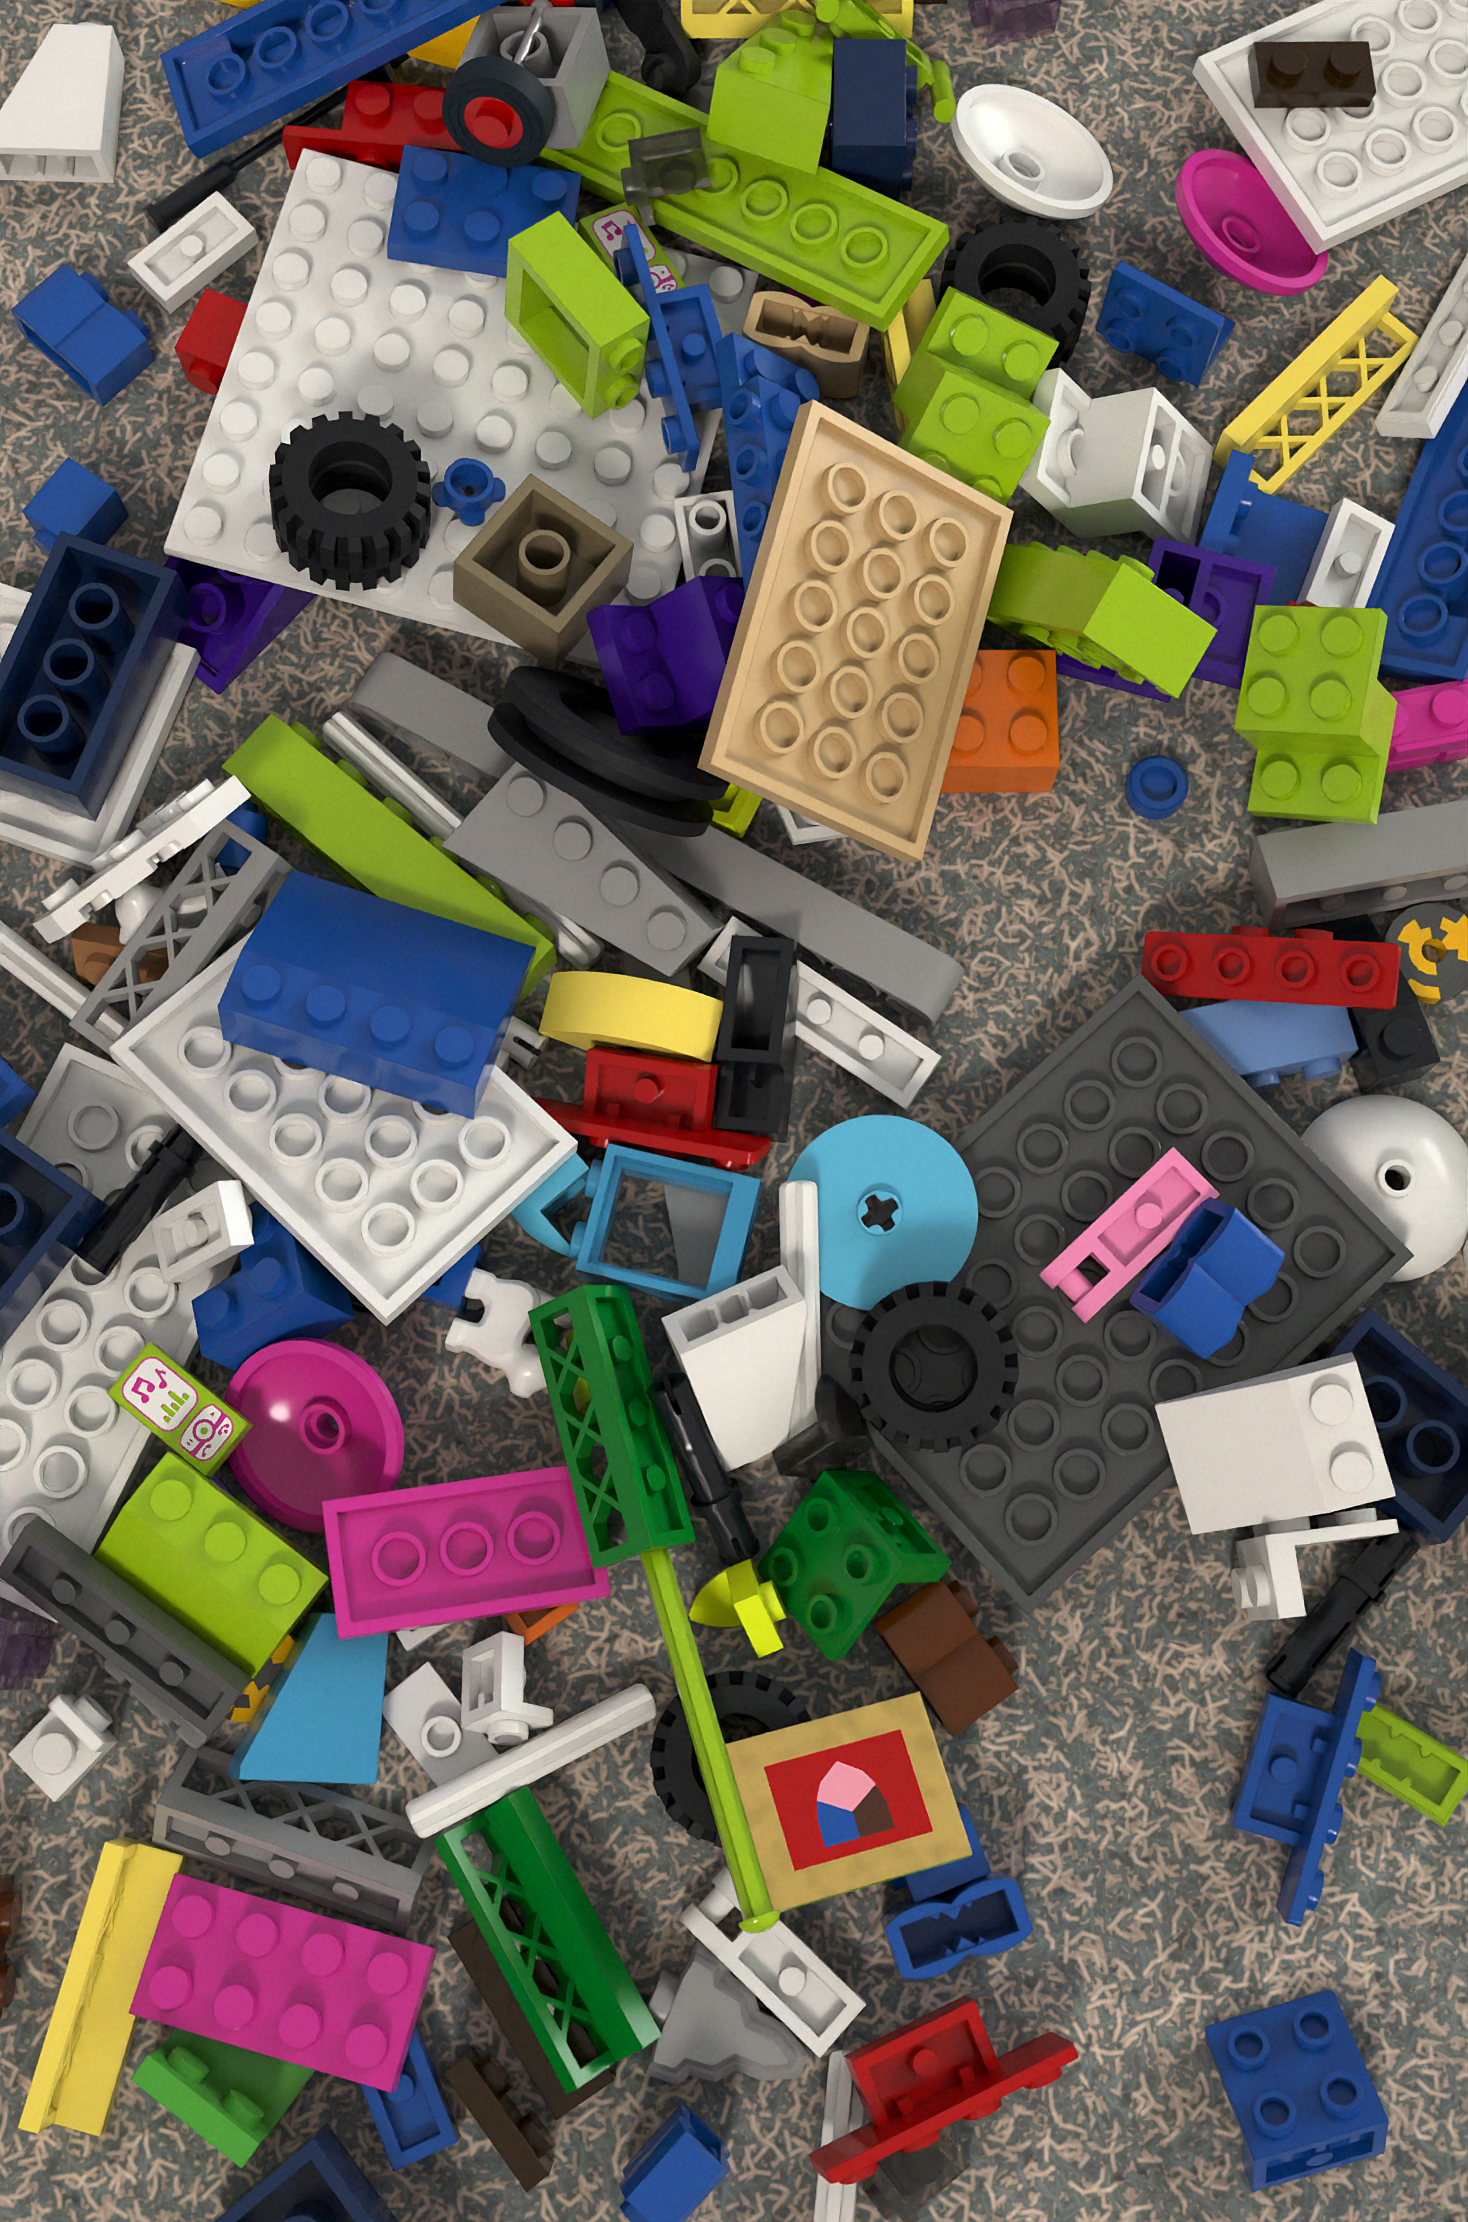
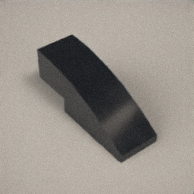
M732 935L717 1051V1061L722 1065L715 1129L770 1138L771 1142L787 1143L796 1030L797 942L795 939Z

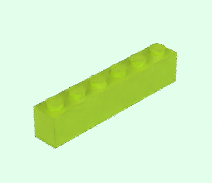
M271 713L221 766L227 778L235 775L251 795L248 798L250 802L257 804L258 809L356 890L536 947V953L515 1007L516 1009L558 962L554 944L551 943L555 938L552 931L533 914L527 912L521 918L504 904L508 899L507 895L487 876L480 873L473 879L457 865L461 858L441 846L445 842L441 838L433 835L427 841L411 827L415 822L414 819L400 804L390 797H386L380 802L365 790L368 785L367 780L350 763L340 759L334 764L320 753L319 750L323 747L321 742L305 726L294 721L289 727Z

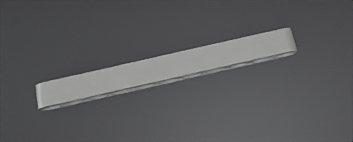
M379 652L348 701L349 708L363 721L372 726L376 721L379 722L376 728L423 754L430 750L429 757L477 783L482 778L483 781L480 785L489 790L495 786L516 762L494 741L488 731L487 724L494 710L493 707L393 653ZM611 816L692 895H696L695 897L707 909L727 920L734 916L744 924H749L750 928L764 937L795 939L797 942V958L800 953L804 954L801 958L802 961L851 988L857 983L858 985L855 990L906 1018L911 1013L910 1020L925 1027H934L965 974L964 968L960 963L943 951L710 825L701 836L679 837L649 830Z

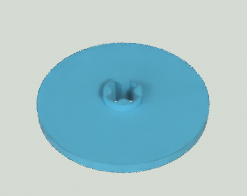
M868 1115L849 1119L831 1127L815 1138L798 1157L791 1169L787 1181L806 1180L815 1182L817 1186L819 1290L833 1300L853 1308L870 1311L887 1295L906 1285L934 1280L950 1282L967 1260L975 1240L978 1224V1202L974 1183L959 1154L943 1137L930 1128L913 1120L891 1115ZM875 1194L881 1202L890 1198L896 1202L898 1208L891 1214V1219L895 1225L891 1229L884 1231L878 1224L867 1228L863 1224L861 1217L868 1212V1207L864 1201L871 1195Z

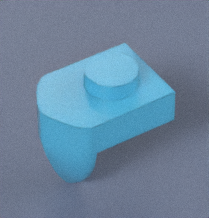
M576 1152L510 1212L521 1227L534 1239L568 1257L570 1242L550 1218L585 1191L590 1166Z

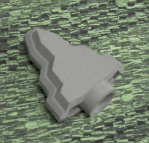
M699 1939L692 1948L691 1956L679 1976L664 1969L662 1970L647 2005L662 2036L653 2043L652 2052L646 2061L645 2075L679 2085L689 2075L717 2082L735 2070L760 2081L800 2078L809 2055L806 2048L780 2019L759 2010L756 1995Z

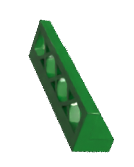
M582 1285L528 1311L593 1569L607 1568L646 1552L675 1549L696 1541L668 1435L653 1402L646 1393L647 1388L654 1382L628 1285ZM568 1312L575 1333L569 1351L560 1346L554 1319ZM578 1377L587 1381L591 1395L585 1415L577 1410L573 1397ZM595 1441L604 1446L608 1460L603 1479L593 1474L589 1458ZM612 1506L621 1512L629 1540L615 1547H612L606 1524Z
M527 1785L433 1840L566 2094L577 2090L617 2061L645 2048L662 2036ZM478 1831L481 1832L493 1855L490 1873L473 1867L460 1841ZM502 1896L518 1902L526 1917L523 1936L507 1930L501 1920L499 1909ZM535 1959L550 1964L559 1979L556 1999L541 1994L532 1978ZM569 2022L585 2028L599 2054L581 2067H579L566 2042Z

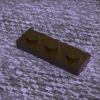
M503 1898L499 1909L501 1920L507 1930L523 1936L524 1923L510 1900ZM474 1918L447 1937L556 2120L615 2080L616 2076L609 2067L577 2090L566 2094ZM535 1959L532 1978L541 1994L556 1999L559 1981L548 1963ZM569 2022L566 2042L579 2067H581L599 2054L585 2028Z

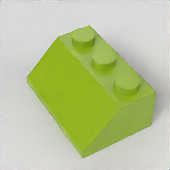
M167 1452L123 1506L93 1556L97 1561L253 1678V1680L331 1582L330 1572L213 1480L204 1476L182 1456L172 1452Z

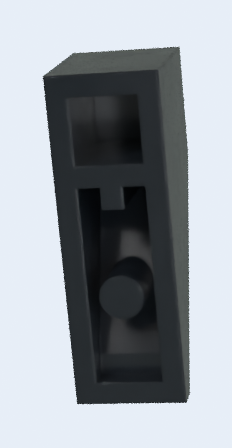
M1368 914L1302 926V929L1333 932V940L1384 943ZM1400 969L1396 1006L1392 1010L1346 1007L1358 1046V1050L1349 1058V1062L1361 1095L1419 1079L1441 1062L1420 1002Z

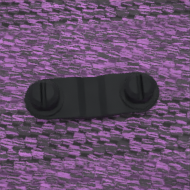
M612 0L628 30L638 36L645 49V58L641 65V77L647 82L646 86L658 92L664 91L673 99L685 95L700 80L702 67L698 55L666 0Z

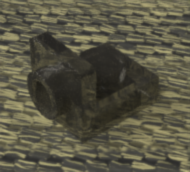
M700 127L628 140L631 167L621 168L623 191L627 206L638 205L644 227L656 225L653 197L684 194L690 190L712 186L709 163Z
M945 2128L940 2129V2138L924 2149L914 2152L899 2150L877 2161L879 2167L876 2172L861 2183L871 2202L886 2220L897 2213L903 2222H918L920 2219L917 2211L971 2166L969 2160Z

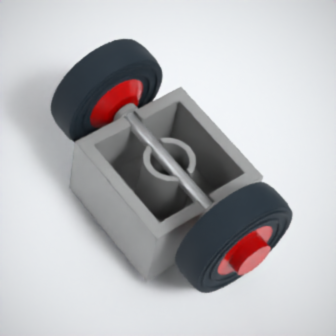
M508 0L500 4V6H496L480 15L456 71L448 83L442 102L444 124L453 140L466 153L486 164L510 168L519 167L531 162L540 154L544 147L551 149L580 147L611 70L598 18L603 6V0Z

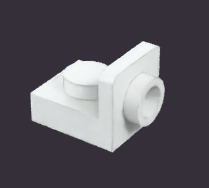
M501 1631L463 1650L461 1729L488 1734V1741L493 1744H522L528 1741V1735L553 1724V1709L523 1702V1689L526 1683L523 1636Z
M85 1693L79 1699L74 1694H58L48 1704L51 1711L8 1754L53 1802L61 1801L119 1741L107 1729L113 1722L112 1717L95 1699Z

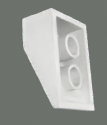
M1352 1352L1155 1404L1192 1535L1325 1514L1396 1496L1359 1369Z

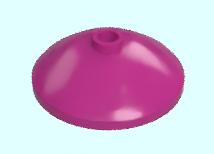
M1221 149L1201 150L1188 158L1180 168L1175 180L1177 210L1188 236L1206 262L1227 279L1266 295L1294 296L1303 294L1314 287L1326 271L1328 251H1323L1317 255L1314 253L1252 160L1235 152Z
M295 1337L277 1341L259 1350L249 1357L237 1370L228 1386L224 1400L253 1423L254 1426L227 1459L242 1489L265 1513L289 1527L311 1533H325L322 1501L394 1490L401 1473L404 1458V1435L400 1415L392 1395L382 1379L358 1355L331 1341L313 1337ZM329 1414L336 1420L339 1430L332 1427Z

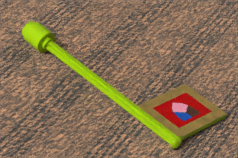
M574 1329L565 1336L567 1344L565 1350L569 1351L575 1334ZM578 1377L573 1393L578 1410L585 1415L591 1395L587 1381ZM653 1551L639 1555L744 1920L738 1923L743 1931L747 1933L765 1932L778 1922L780 1912L965 1859L973 1854L920 1691L724 1744L669 1551Z

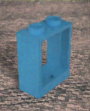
M608 1143L604 1161L594 1159L591 1164L585 1196L594 1199L588 1222L578 1221L576 1223L569 1248V1259L577 1261L575 1270L583 1280L604 1285H628L629 1291L687 1305L697 1303L740 1283L763 1192L761 1179ZM625 1175L729 1199L707 1287L603 1263Z

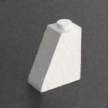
M82 22L77 25L54 24L0 109V180L114 183L125 59L112 25Z
M783 1264L661 1318L681 1371L688 1378L689 1386L718 1454L723 1461L726 1472L744 1464L757 1461L764 1455L787 1445L808 1308L804 1297Z

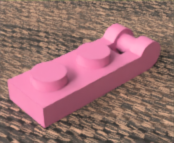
M1172 1147L1039 1274V1277L1052 1290L1058 1286L1076 1304L1071 1310L1086 1323L1174 1239L1187 1217L1203 1201L1209 1197L1216 1199L1220 1194ZM1089 1255L1108 1273L1096 1286L1076 1268Z

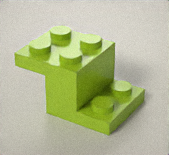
M949 286L891 399L894 405L910 421L898 447L1006 507L1052 422L1030 401V398L1054 355L1059 342L1052 336Z
M1255 606L1234 730L1258 750L1247 811L1255 817L1367 825L1377 824L1398 703L1377 680L1388 616L1381 608Z

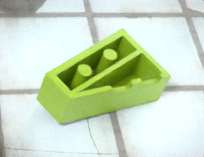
M801 10L779 11L717 66L705 138L816 176L831 105L833 33L830 28L816 23L817 20L813 15Z

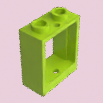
M559 211L508 240L504 312L506 319L592 420L610 408L612 410H619L627 406L640 391L650 317Z

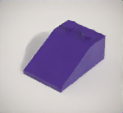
M169 556L163 565L178 572L193 602L177 639L182 644L197 649L201 660L194 675L217 694H221L317 596L314 593L174 556Z

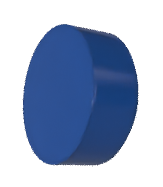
M1154 755L1141 759L1132 767L1125 782L1124 792L1129 806L1138 815L1147 819L1160 820L1172 816L1181 808L1188 794L1189 782L1187 774L1180 764L1171 758Z

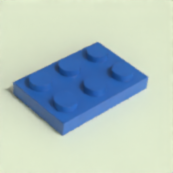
M404 144L387 241V259L506 278L508 240L557 211L575 228L581 174L531 165L510 168L497 167L481 162L471 155Z

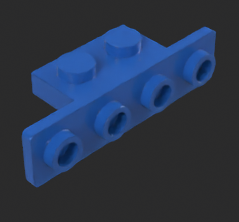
M636 223L623 226L621 249L613 251L616 278L624 287H629L631 296L650 317L646 344L650 361L645 362V375L651 397L653 399L661 397L666 417L661 418V431L666 451L669 455L677 454L683 473L695 471L700 443L691 414L723 408L715 343L721 340L723 336L707 283L656 293Z
M1354 1647L1349 1649L1332 1711L1266 1690L1229 1818V1822L1233 1827L1293 1845L1276 1908L1285 1923L1297 1927L1301 1926L1305 1910L1314 1911L1320 1900L1324 1873L1317 1868L1324 1844L1332 1845L1341 1827L1343 1806L1336 1802L1343 1777L1352 1778L1357 1770L1362 1751V1740L1355 1736L1362 1711L1371 1712L1379 1695L1381 1674L1374 1671L1376 1659L1366 1651Z

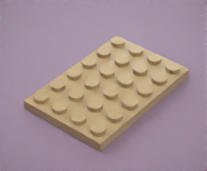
M814 399L800 405L697 768L905 863L922 861L1014 511Z

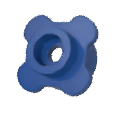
M460 458L452 463L445 472L444 482L435 483L431 490V497L435 505L450 508L460 516L462 524L470 527L481 525L485 520V512L493 503L501 502L506 495L505 483L500 478L494 477L490 468L483 462L470 458ZM471 489L475 493L472 496H466L463 491Z

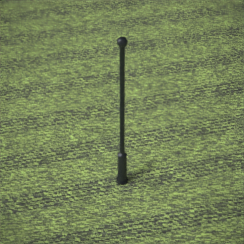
M405 53L389 61V64L394 69L411 57ZM361 76L358 77L357 79H355V80L364 81ZM348 84L287 125L306 127L346 101ZM284 127L231 162L219 161L154 205L148 204L143 208L146 218L159 234H162L168 230V225L197 207L215 191L219 192L235 182V176L238 171L283 142L282 134Z

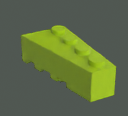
M1033 540L1029 543L1028 547L1005 543L985 619L1017 640L1044 650H1055L1056 654L1060 656L1065 653L1081 663L1098 670L1103 665L1118 671L1117 674L1123 679L1139 685L1145 679L1156 686L1155 688L1161 693L1177 699L1218 631L1151 583L1155 573L1134 558L1120 555L1119 559L1114 561L1095 550H1089L1087 555L1083 556L1064 545H1059L1057 551H1054L1046 545Z

